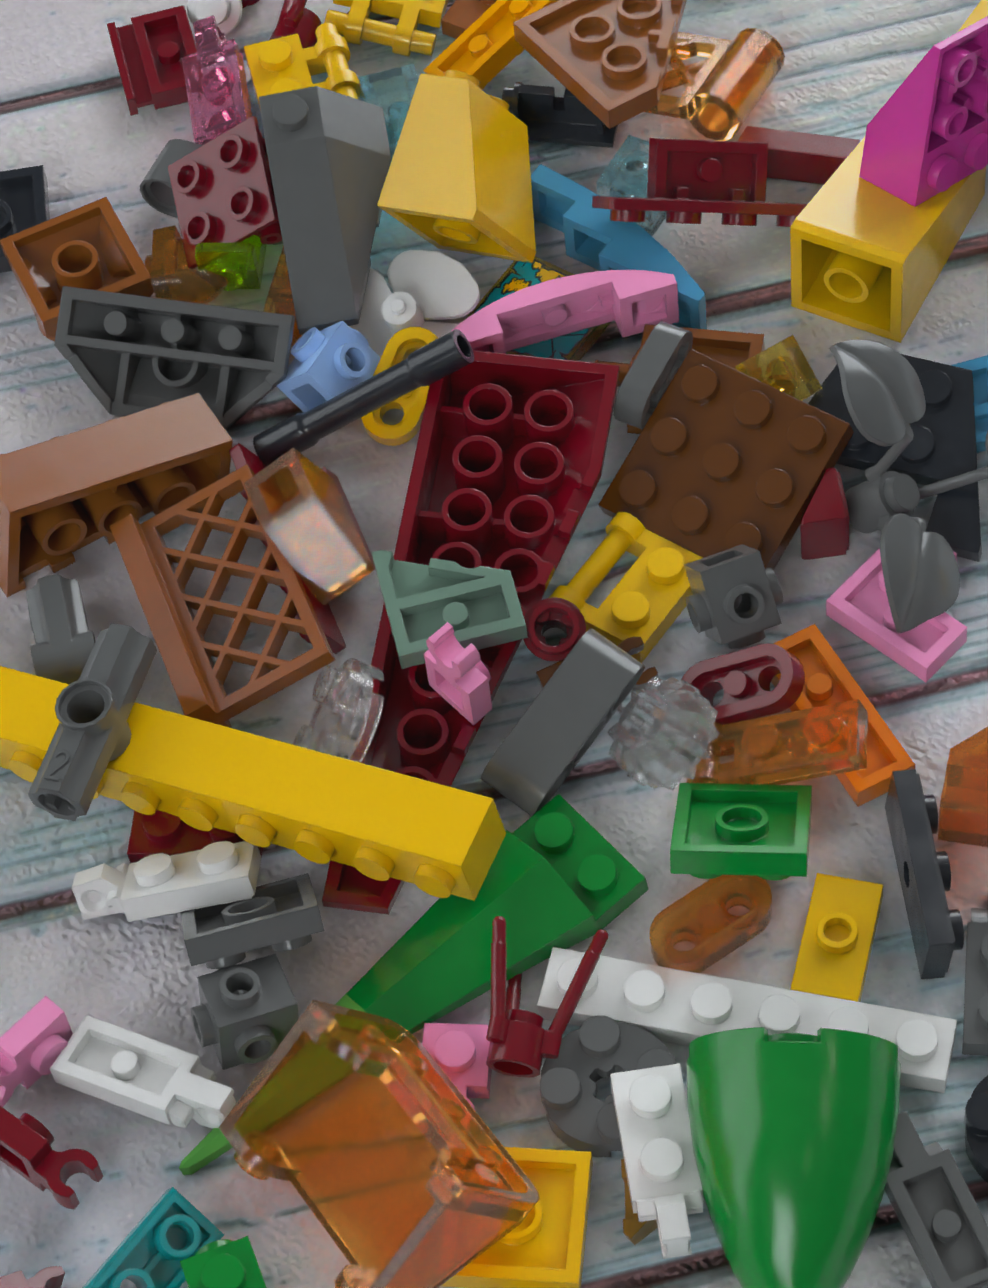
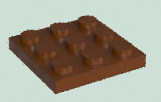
M690 349L598 506L603 513L614 517L618 512H627L636 517L644 525L645 529L703 558L744 544L760 551L765 569L770 567L774 570L799 528L826 469L834 468L854 431L850 423Z

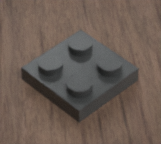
M308 873L257 886L252 899L180 912L184 942L190 964L195 966L206 963L208 969H220L235 965L246 958L245 952L272 945L274 951L293 950L312 941L311 934L325 931Z

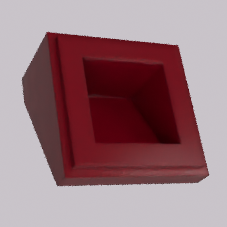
M836 468L826 469L802 518L800 525L801 558L804 560L846 555V550H849V512L840 471L837 472Z

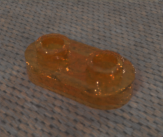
M722 875L709 879L663 909L652 921L649 932L651 954L656 964L662 967L701 973L766 929L772 917V892L769 884L765 879L758 876ZM735 906H743L750 910L741 916H735L728 912L730 908ZM683 941L691 942L695 945L693 949L688 951H678L673 948L677 943Z

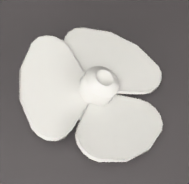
M404 251L393 259L387 272L388 281L394 293L389 289L384 277L377 270L370 268L359 324L349 327L359 331L367 339L369 347L381 357L390 338L402 329L421 327L433 332L438 338L451 332L459 323L431 322V320L457 319L466 316L477 306L480 298V289L461 262L439 251Z

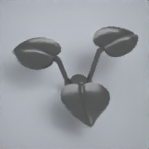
M847 340L832 345L829 349L839 367L842 392L850 416L859 432L868 441L880 446H891L875 466L865 470V476L868 480L851 487L846 492L845 498L849 512V522L862 533L868 534L877 530L881 531L880 556L887 598L896 633H903L946 612L955 603L960 589L958 564L947 540L936 532H926V522L923 518L910 516L921 499L988 479V466L920 488L907 474H900L895 471L886 472L913 440L914 434L909 424L921 419L925 413L926 401L923 388L914 368L899 352L882 343L871 340ZM987 431V434H986V442H985L987 454H988V431Z

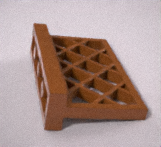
M248 464L141 524L132 514H129L110 525L185 716L232 728L229 721L232 717L336 660L256 475ZM243 490L246 491L248 501L238 521L218 517L227 499ZM257 519L259 521L260 526L255 525ZM185 523L196 526L185 551L167 548L163 535ZM212 529L233 533L221 559L201 555ZM248 537L268 542L267 549L258 567L237 563ZM277 565L280 572L274 571ZM195 567L215 571L204 598L185 593L186 585ZM231 575L252 580L241 606L220 602ZM268 584L287 587L289 591L278 615L257 610ZM192 609L198 610L196 615H194ZM297 612H298V614H299L301 620H299V619H294L295 616H296V614H297ZM214 614L235 618L223 646L205 642L204 639ZM251 622L273 627L261 654L239 650ZM289 631L308 635L313 647L312 649L290 661L277 658ZM212 657H217L215 664ZM233 662L255 666L248 684L227 695L223 684Z

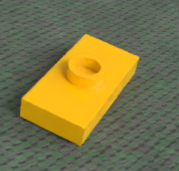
M821 873L816 874L790 990L861 1002L883 899V884Z

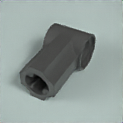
M60 574L39 578L36 585L26 591L30 624L36 643L35 645H30L36 676L70 685L72 682L79 680L96 639L93 631H89L78 580L67 579Z

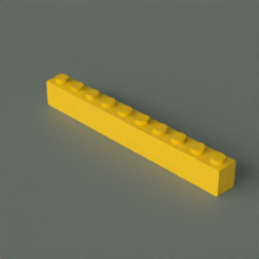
M0 666V767L9 769L20 778L33 783L60 723L55 712L56 700L62 690L69 684ZM136 702L127 719L131 730L130 744L123 754L115 760L109 761L93 799H96L101 795L122 801L134 811L146 815H152L156 810L178 816L187 825L198 830L210 831L214 827L236 833L246 842L258 847H269L270 844L289 848L295 850L307 860L318 864H327L331 860L355 867L363 875L375 880L386 881L391 877L413 883L425 893L438 898H448L452 894L475 901L506 836V831L493 798Z

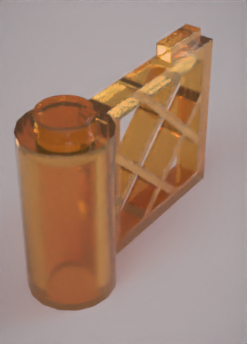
M746 28L740 31L734 40L678 31L669 63L673 70L667 72L662 91L684 85L686 90L681 97L661 94L658 105L644 112L689 120L696 131L704 137L715 141L729 140L739 131L783 67L785 60L783 48L775 37L757 28ZM697 55L709 57L706 60L687 66L682 62L684 59Z

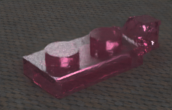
M214 15L193 22L197 52L182 58L195 143L201 145L208 143L252 117L242 53L234 38L227 41L226 35L219 29Z

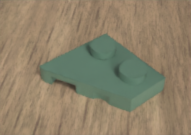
M378 550L372 552L376 575L402 669L425 663L424 653L429 650L426 640L447 622L453 626L454 635L464 648L472 643L477 650L528 638L525 619L511 571L484 566L465 568L456 562L435 558L430 559L429 565L394 560L392 551Z

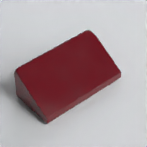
M747 126L738 139L739 142L768 143L767 178L823 185L860 143V139Z

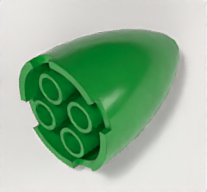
M765 1027L742 1028L715 1032L692 1040L689 1043V1057L686 1061L687 1103L693 1153L703 1196L715 1233L742 1288H843L869 1238L883 1198L893 1157L900 1103L901 1063L898 1061V1046L893 1042L873 1035L829 1028H820L817 1031V1036L803 1033L768 1035V1030Z

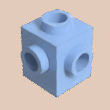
M340 321L320 331L313 327L305 332L292 347L291 354L295 358L288 367L287 377L277 387L303 412H307L373 377L381 357L369 347L367 339L359 331L349 327L344 321Z

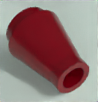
M552 597L540 600L531 606L524 616L528 637L523 639L524 643L535 656L546 661L565 660L573 647L586 633V623L581 611L573 603L562 598ZM550 628H559L564 631L566 638H562L559 645H549L543 636L544 632Z

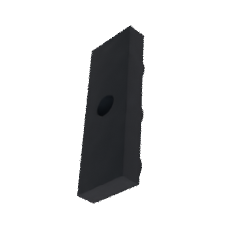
M916 769L892 771L885 811L920 978H944L945 973L948 972L953 951L963 949L964 928L960 911L948 908L945 892L949 891L951 887V869L946 851H936L932 834H937L938 831L936 799L933 794H923L920 776L916 774Z

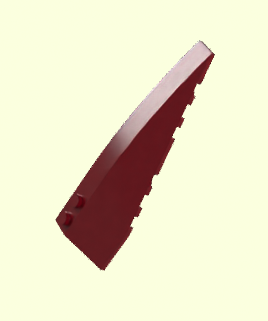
M473 350V363L429 385L396 542L394 560L429 565L430 559L435 558L453 561L465 568L484 566L511 571L523 616H525L531 606L542 600L602 476L620 367L619 365ZM383 605L351 760L451 787L484 717L475 725H472L429 685L425 663L401 668L386 608ZM522 639L478 650L480 660L486 666L491 676L489 681L491 702ZM330 860L322 904L324 907L389 915L405 881L391 877L386 881L375 880L363 875L355 867Z

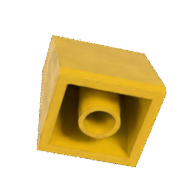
M447 70L445 76L420 73L377 206L438 249L533 263L536 255L527 125L508 111L509 104L506 101L486 94L479 88L480 81L470 74L457 70Z

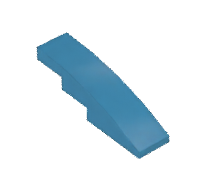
M542 164L531 174L534 219L564 233L567 256L599 271L645 270L673 274L677 281L679 322L672 325L685 328L707 329L705 292L667 249L636 222L610 221V209L592 208V196L598 195L588 188Z

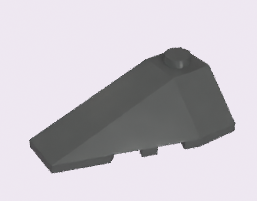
M319 86L260 96L259 103L299 334L303 335L313 327L320 331L340 321H344L348 326L357 325L360 320L371 267L370 254L376 227H379L382 209L377 206L392 161L383 108Z

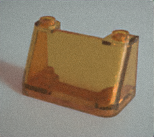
M317 1000L311 1001L219 1126L221 1132L236 1151L234 1159L246 1173L260 1180H267L269 1177L290 1181L351 1265H346L334 1280L335 1288H439L519 1226L540 1199L539 1193L531 1180L414 1035L387 1018Z

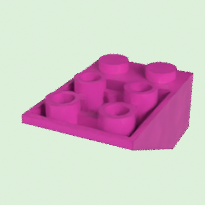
M988 16L933 45L869 122L866 128L859 177L916 207L988 165Z

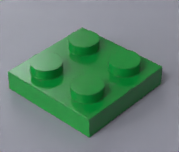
M680 783L670 846L671 874H690L700 879H713L722 875H750L772 881L787 879L790 876L807 877L812 814V785Z

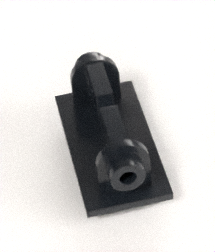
M516 82L514 87H504L502 100L509 104L508 111L527 125L528 141L613 148L618 125L609 129L567 88H565L564 97H555V88L549 86L524 85L523 82Z

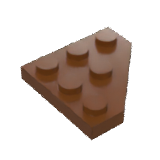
M558 0L513 22L515 41L610 129L658 105L687 0Z

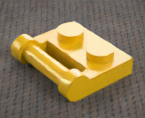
M618 512L606 526L607 536L566 586L559 585L548 598H562L573 603L584 616L586 632L593 628L617 646L625 639L641 637L644 643V650L631 656L642 663L686 607V597L693 595L684 565L703 557L645 529L644 525L633 515L627 512ZM626 551L638 557L599 608L586 603L587 599Z

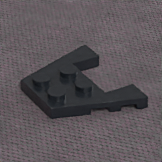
M901 354L908 360L920 379L926 401V410L921 419L909 424L914 434L913 440L886 472L895 471L900 474H907L915 483L929 485L976 470L977 445L972 370ZM836 365L808 404L850 423L854 433L836 464L865 471L867 468L875 466L891 446H880L870 442L859 432L846 406L839 367ZM978 482L937 494L926 532H936L942 535L952 550L957 553V557L980 562L982 544Z

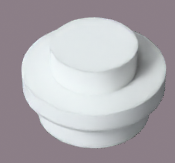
M188 0L187 13L191 24L197 31L207 36L219 37L229 34L237 27L242 17L241 0Z

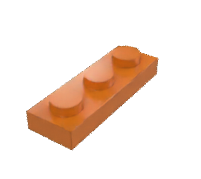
M815 624L773 643L795 655L802 663L805 672L804 688L798 700L789 709L857 807L888 792L892 771L915 769V763ZM781 673L772 679L771 683L774 687L778 685Z

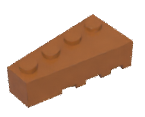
M196 393L174 401L164 402L146 410L111 419L67 435L57 436L48 441L7 454H0V588L6 597L27 588L23 578L48 565L52 572L56 573L75 563L76 560L73 552L102 537L106 539L109 545L115 542L110 525L129 514H132L137 521L152 511L157 515L230 474L231 455L229 450L232 448L233 439L201 395Z

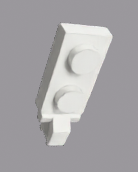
M219 841L209 844L201 850L171 856L164 853L152 854L138 862L129 863V865L123 863L116 868L103 863L75 873L72 891L84 920L117 913H125L128 922L252 899L253 895H255L261 855L258 846L246 841L238 843Z
M88 1015L83 1018L69 1039L67 1046L61 1051L50 1068L55 1083L167 1125L173 1123L175 1126L186 1128L191 1119H194L202 1126L227 1130L240 1109L233 1096L235 1093L233 1088L215 1082L217 1080L215 1072L203 1066L198 1055Z
M680 1063L610 1074L612 1095L633 1213H637L639 1222L656 1220L663 1259L692 1255L690 1246L691 1233L687 1215L703 1213L704 1196L693 1153L688 1104Z

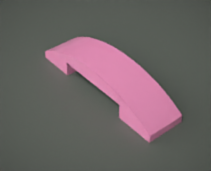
M606 270L569 275L532 285L509 294L472 314L453 330H460L466 336L474 351L506 354V351L612 321L616 322L620 334L624 338L642 333L645 324L657 325L660 321L669 324L679 322L677 281L673 274L645 270Z

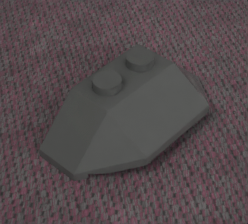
M63 286L54 346L70 362L83 382L111 415L123 417L158 406L164 402L174 401L199 393L227 431L287 377L295 316Z

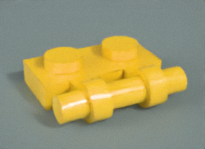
M333 0V4L350 7L349 14L328 9L324 23H333L337 28L338 34L343 35L348 43L361 45L364 40L392 47V53L409 57L411 52L432 56L437 35L417 30L418 24L440 28L441 19L445 14L449 0ZM370 12L399 19L398 25L369 19Z
M323 23L316 28L317 42L312 47L303 49L298 33L243 46L259 108L260 96L319 86L355 99L360 97L361 86L355 72L349 70L348 66L351 54L347 41L338 34L337 28L333 23ZM327 72L328 77L324 82L313 84L311 76Z

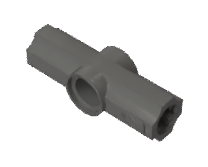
M111 623L108 629L101 630L79 680L72 682L64 688L56 700L55 712L60 723L28 793L29 798L36 807L44 809L55 818L76 821L77 817L86 815L109 761L115 760L123 754L130 744L131 730L127 719L157 652L152 639L140 634L133 627Z

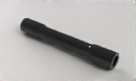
M455 329L410 353L400 363L307 412L297 413L257 434L253 438V445L257 456L268 468H273L315 446L321 438L421 386H429L473 363L474 353L468 339L460 330Z

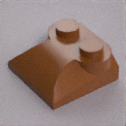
M107 197L0 240L1 248L35 314L40 332L52 341H55L63 286L151 297L155 292L148 270Z

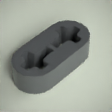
M660 321L654 327L619 388L614 405V417L616 420L643 430L692 348L693 335L691 331L664 321Z

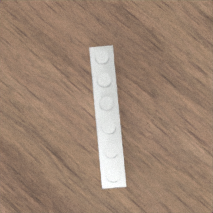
M557 947L552 948L537 1003L538 1015L543 1017L544 1020L553 1021L585 952ZM601 955L568 1023L581 1026L586 1019L593 1016H608L616 1022H626L639 1026L663 1042L689 1046L692 1040L707 1034L754 1027H765L768 1030V1035L803 1033L817 1036V1031L820 1028L859 1032L886 1039L898 1046V1061L901 1063V1086L944 1094L957 1030L956 1019Z

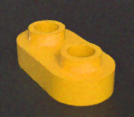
M408 327L398 331L388 341L373 376L400 363L410 353L438 339V337L433 332L421 327ZM421 386L361 417L369 436L376 442L388 446H397L410 441L420 430L429 386ZM390 409H399L404 413L402 420L395 425H388L382 421L384 414Z

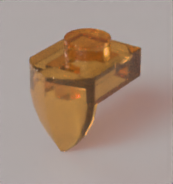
M175 225L153 230L152 255L146 256L145 267L151 276L156 298L208 304L224 291L229 283L227 277L205 270L188 269L183 241Z

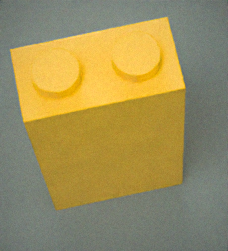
M864 137L796 217L790 227L791 306L901 343L985 195L986 167L977 170L950 186L946 191L940 192L914 207L859 177Z

